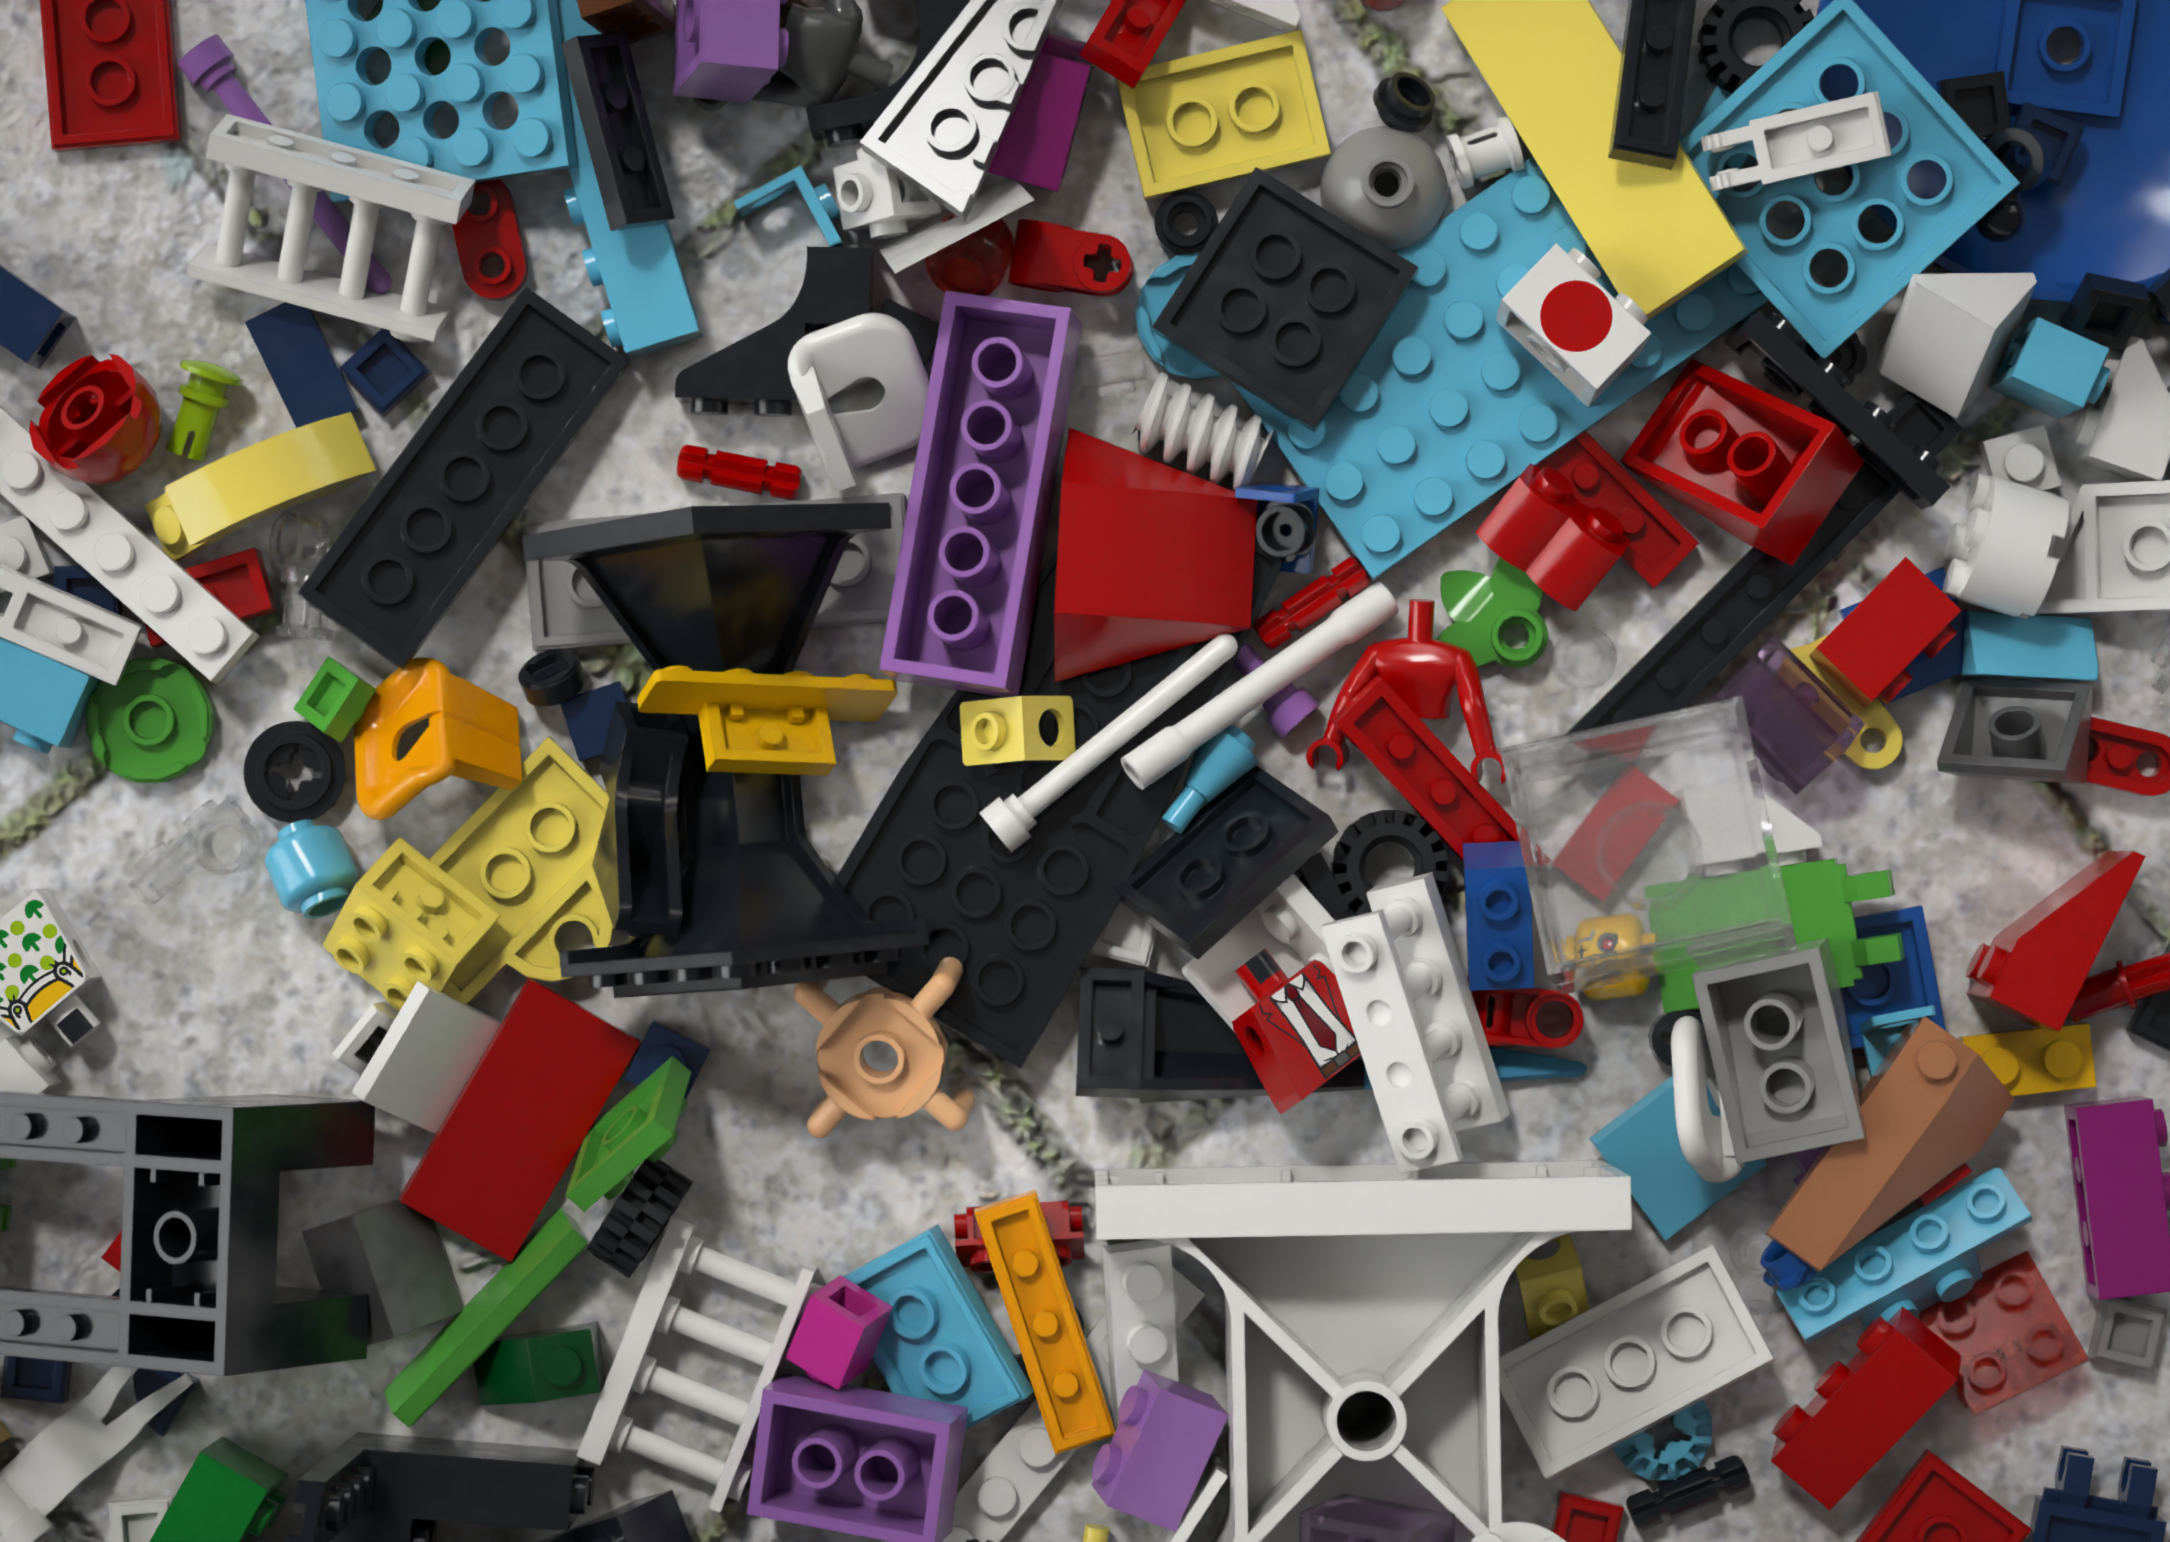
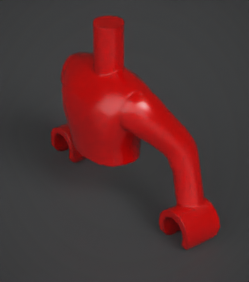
M1410 599L1408 638H1395L1375 642L1369 645L1360 656L1339 691L1324 736L1313 742L1307 749L1306 760L1312 769L1315 770L1319 765V749L1322 745H1328L1335 750L1337 754V771L1343 769L1348 763L1350 752L1345 742L1347 737L1333 724L1331 719L1372 679L1378 676L1395 691L1419 718L1424 719L1449 718L1452 699L1457 690L1460 707L1476 755L1470 767L1471 776L1476 782H1480L1483 775V760L1485 758H1494L1500 763L1502 768L1501 783L1504 784L1510 778L1514 769L1513 760L1508 752L1496 747L1482 682L1471 653L1467 649L1454 644L1433 639L1434 600Z

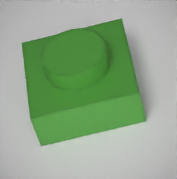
M327 656L293 710L322 732L342 743L353 725L363 716L366 705L377 689L343 664Z

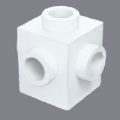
M862 148L856 150L858 160L833 168L843 231L869 230L871 240L895 238L909 233L908 223L941 214L938 202L865 153Z

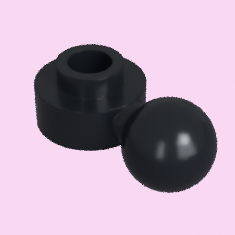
M2017 125L1995 133L1986 144L2020 182L2013 191L1975 224L1978 232L1991 242H2008L2021 233L2026 223V210L2019 199L2021 192L2040 185L2048 177L2052 169L2053 151L2048 139L2042 132L2027 125ZM2018 146L2025 148L2030 155V163L2026 169L2020 167L2015 160V151Z

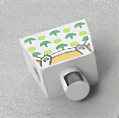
M35 889L0 919V1020L20 1036L32 1035L49 1022L70 1048L75 1047L101 1025L100 1021L78 997L100 978V974L49 889Z

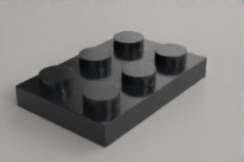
M1256 765L1205 805L1194 816L1182 834L1174 833L1133 871L1129 879L1114 887V890L1121 896L1120 900L1126 907L1198 960L1338 833V830L1327 813Z

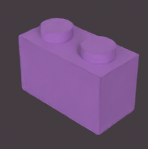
M1144 1369L1137 1386H1131L1122 1398L1118 1412L1120 1423L1111 1443L1104 1444L1096 1455L1092 1467V1487L1106 1506L1176 1532L1229 1414L1211 1394Z

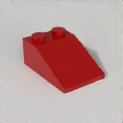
M1694 359L1690 360L1620 460L1627 469L1739 540L1792 566L1864 463V460L1835 423Z
M2106 851L1994 936L1990 946L1982 943L1974 953L1966 971V977L1973 980L1966 994L2033 1027L2060 1032L2146 856L2136 851Z

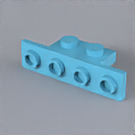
M1993 1168L1858 1242L1824 1269L1817 1272L1803 1286L1792 1288L1788 1291H1783L1778 1286L1776 1292L1806 1344L1856 1317H1859L1865 1329L1880 1316L1888 1322L1902 1306L1917 1318L1919 1312L1941 1300L1943 1302H1951L1967 1294L1973 1288L1975 1282L1983 1278L1976 1251L2033 1221L2032 1216L2000 1168Z

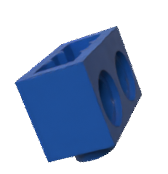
M1527 841L1463 843L1470 991L1534 988L1531 879Z

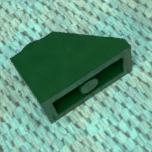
M598 1321L501 1336L474 1363L480 1405L536 1403L599 1393L602 1391L607 1379Z

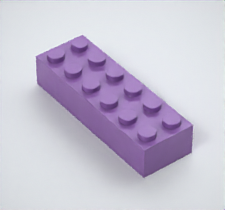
M945 291L879 670L892 680L1000 697L1019 696L1083 324L1071 308Z

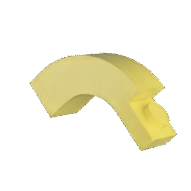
M349 412L289 430L218 459L164 487L166 490L164 494L144 506L163 550L175 561H180L191 557L225 536L257 520L307 501L336 494L375 472L376 468L354 417Z

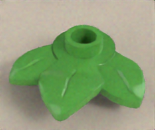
M1500 557L1491 578L1485 574L1467 570L1447 571L1442 574L1440 578L1441 599L1447 614L1454 623L1441 632L1436 640L1467 649L1471 653L1477 667L1495 660L1505 667L1522 668L1534 663L1541 657L1548 642L1547 626L1541 615L1537 612L1543 590L1530 579L1526 572L1512 566ZM1518 624L1526 630L1528 638L1522 648L1514 649L1505 643L1503 635L1509 625Z

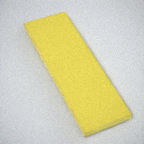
M1451 0L1441 7L1618 294L1623 293L1632 299L1644 311L1648 320L1749 253L1680 142L1678 144L1677 160L1672 170L1608 158L1622 50L1590 0Z

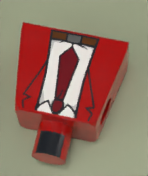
M1265 948L1235 970L1236 974L1258 1002L1232 1021L1233 1030L1274 1107L1281 1115L1358 1058L1361 1052L1336 975L1322 962L1314 959L1292 977L1288 978Z

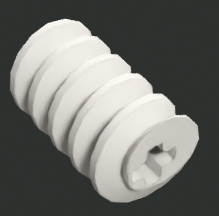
M1161 372L1151 389L1132 432L1133 434L1136 430L1141 431L1140 451L1145 454L1148 453L1161 440L1164 442L1163 462L1171 464L1185 451L1187 452V473L1193 475L1206 462L1211 463L1210 482L1219 484L1231 472L1234 474L1233 491H1235L1236 487L1250 484L1274 430L1265 438L1260 437L1261 417L1256 414L1241 428L1238 427V406L1231 404L1219 417L1214 416L1215 397L1210 393L1195 407L1190 405L1191 385L1188 383H1184L1172 396L1168 395V374Z

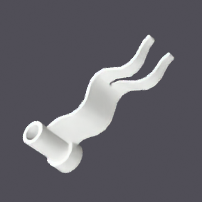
M120 1366L112 1367L82 1401L39 1433L0 1471V1542H41L54 1529V1525L46 1516L81 1482L130 1444L153 1417L193 1385L192 1379L185 1373L144 1398L106 1425L103 1420L110 1412L123 1387L139 1369Z

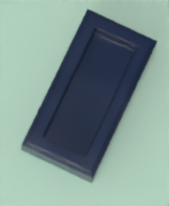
M285 302L245 322L296 428L349 412L354 414L361 411L312 309Z

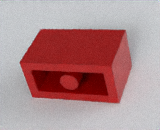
M1905 557L1809 656L1864 709L1876 697L1887 705L1913 679L1905 670L1910 662L1921 651L1929 659H1932L1958 633L1949 623L1962 610Z

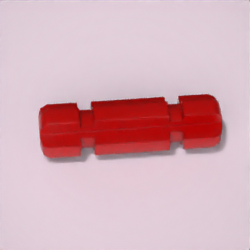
M688 444L682 446L676 468L677 475L684 480L703 483L704 479H709L714 486L760 495L765 490L770 491L771 497L786 500H795L798 497L802 482V470L796 465L776 462L775 466H770L765 459L719 450L714 455L709 454L708 448Z
M1354 557L1347 558L1331 569L1332 575L1327 578L1322 575L1282 602V609L1277 612L1272 609L1257 619L1253 627L1265 647L1269 650L1276 649L1292 638L1291 632L1296 629L1301 632L1341 605V598L1346 595L1351 598L1366 588L1370 583L1369 576L1359 561Z

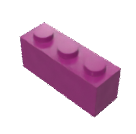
M2143 1096L2064 1105L2087 1295L2098 1300L2170 1292V1234L2167 1211H2170V1173H2162L2159 1147H2166L2167 1126L2162 1109H2154L2153 1099Z

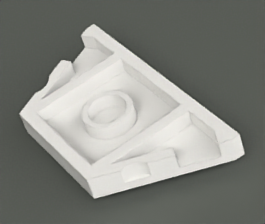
M2170 480L2083 484L2070 510L2071 517L2068 521L2065 539L2058 537L2055 542L2052 557L2059 559L2048 592L2035 615L2170 610Z

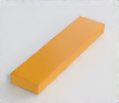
M1036 1189L974 1209L1055 1455L1114 1436L1116 1429Z

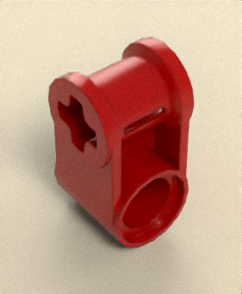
M1028 219L1018 220L1008 277L1009 284L1034 290L1058 293L1067 291L1098 297L1115 296L1123 292L1130 284L1133 276V261L1126 246L1118 238L1107 234L1074 230L1072 227ZM1102 250L1111 251L1114 262L1121 265L1119 272L1113 271L1108 273L1106 282H1098L1093 269L1087 267L1089 260L1095 261L1100 259Z
M1539 987L1471 991L1488 1045L1515 1047V1044L1544 1048H1563L1573 1043L1581 1034L1584 1024L1583 1011L1578 1001L1566 992ZM1490 997H1493L1491 1025L1487 1027L1488 1001ZM1548 1001H1561L1568 1006L1571 1012L1569 1028L1559 1036L1549 1037L1543 1035L1536 1026L1535 1017L1538 1009Z

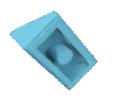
M1965 612L1962 675L2075 682L2098 681L2099 667L2091 618L2028 615V619L2003 613Z

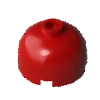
M109 354L112 360L98 361L93 355L76 360L62 369L50 381L37 400L44 407V410L40 416L39 425H36L32 420L30 421L29 434L33 449L60 473L74 481L100 485L120 481L143 465L152 454L160 438L163 419L156 392L148 381L119 355Z

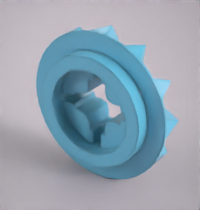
M1701 1400L1670 1418L1671 1424L1680 1429L1682 1434L1687 1435L1686 1439L1680 1437L1677 1440L1666 1439L1663 1448H1659L1657 1456H1654V1437L1644 1430L1614 1446L1617 1456L1628 1469L1648 1480H1677L1691 1470L1698 1468L1707 1450L1712 1445V1416L1704 1401Z

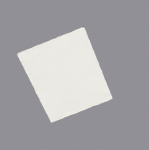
M1003 178L978 192L966 222L958 216L948 221L949 216L954 213L945 209L941 211V214L931 216L909 228L908 234L890 238L876 245V247L896 274L1034 201V198L1016 180Z

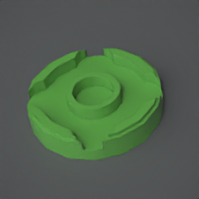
M137 657L128 661L118 685L115 686L102 680L97 685L95 692H92L86 706V734L95 756L114 773L135 783H166L188 774L205 757L215 734V707L206 685L189 668L165 658Z

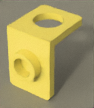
M1014 696L968 701L960 704L962 761L965 766L1019 761H1063L1076 751L1073 700L1070 696ZM1046 710L1054 714L1059 728L1057 740L1051 747L1044 743L1039 732L1040 717Z
M1570 1233L1552 1239L1560 1246L1553 1256L1542 1260H1535L1526 1256L1514 1269L1519 1283L1527 1330L1531 1340L1589 1310L1582 1266Z

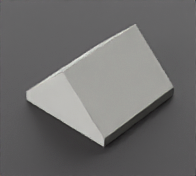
M2034 273L1913 274L1876 363L1879 373L1957 419L2000 368L2037 283Z

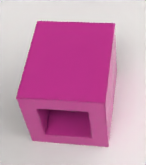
M840 1275L810 1296L785 1358L804 1369L806 1375L815 1382L830 1385L839 1390L867 1370L893 1306Z

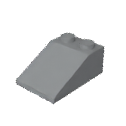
M1828 937L1702 964L1691 975L1737 1164L1866 1137L1843 998Z

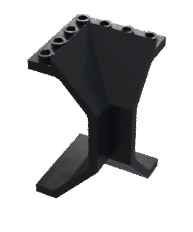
M889 503L691 506L522 536L524 562L565 561L574 565L654 671L681 665L687 666L693 671L724 672L730 669L744 668L756 674L784 675L794 670L850 539L857 534L891 529L892 527ZM680 714L689 741L682 765L677 801L682 919L678 936L654 935L651 938L630 936L627 941L618 946L561 951L559 956L561 978L588 976L589 988L613 987L614 998L741 990L886 974L887 961L904 960L903 947L929 944L927 918L873 922L860 912L807 838L800 775L708 772L706 770L698 715Z

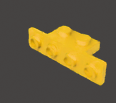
M677 665L655 670L637 697L639 712L698 715L706 770L708 772L828 776L836 765L829 720L878 721L894 700L898 691L895 680L873 679V677L867 674H852L846 677L814 676L806 671H794L784 675L756 674L744 668H735L724 672L693 671L687 666Z

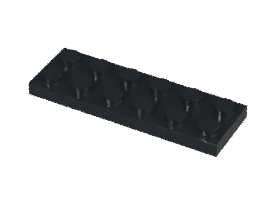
M525 286L297 592L298 597L404 671L628 368L629 360Z

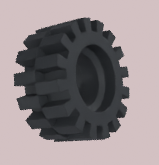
M1717 0L1703 19V25L1698 32L1697 43H1700V51L1697 54L1700 65L1705 64L1708 70L1705 76L1711 84L1716 81L1725 90L1734 93L1763 66L1748 64L1737 55L1733 45V35L1736 27L1741 22L1751 18L1767 20L1778 30L1782 48L1814 19L1811 9L1805 11L1800 5L1802 0Z
M1381 810L1366 814L1350 824L1343 831V835L1335 845L1331 873L1349 909L1357 915L1372 912L1366 892L1372 889L1373 886L1365 874V861L1369 852L1375 846L1384 842H1395L1404 846L1411 853L1414 860L1413 877L1433 872L1440 897L1443 894L1441 892L1444 884L1447 883L1449 873L1447 871V851L1443 848L1440 841L1441 837L1436 830H1432L1426 821L1418 816L1400 810Z
M648 1158L645 1159L601 1223L586 1250L627 1278H630L660 1236V1233L669 1222L670 1216L679 1207L693 1181L660 1159L655 1162H651Z

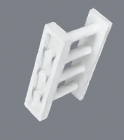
M227 114L210 133L206 158L223 162L224 166L230 170L218 245L205 243L188 264L186 276L204 280L209 288L219 292L236 293L245 291L390 330L392 336L403 341L423 342L428 340L434 342L448 322L451 311L449 307L428 302L442 225L448 223L456 225L471 204L475 180ZM262 173L287 179V184L292 187L279 262L243 253L255 176ZM323 190L349 196V200L354 203L341 279L304 269L317 194ZM386 206L410 212L411 216L416 220L403 295L389 291L385 294L371 292L366 287L379 211Z
M1433 872L1374 886L1366 892L1372 912L1325 923L1320 927L1400 1174L1461 1160L1463 1155L1455 1133L1456 1131L1502 1122L1510 1114Z
M675 1212L670 1216L576 1456L601 1465L609 1451L620 1455L622 1449L706 1481L717 1486L708 1508L720 1513L727 1497L736 1501L740 1500L753 1465L743 1462L742 1459L760 1415L763 1388L773 1382L797 1319L802 1318L810 1296L824 1286L812 1282L818 1267L809 1263H805L796 1283L703 1246L704 1239L694 1236L699 1220ZM695 1270L787 1306L774 1342L679 1306L681 1299L671 1295L679 1272L691 1275L692 1271ZM669 1330H672L764 1366L750 1402L657 1366L658 1359L647 1355L656 1331L667 1335ZM647 1389L739 1425L740 1428L727 1461L720 1460L632 1425L634 1418L624 1415L632 1391L644 1395Z

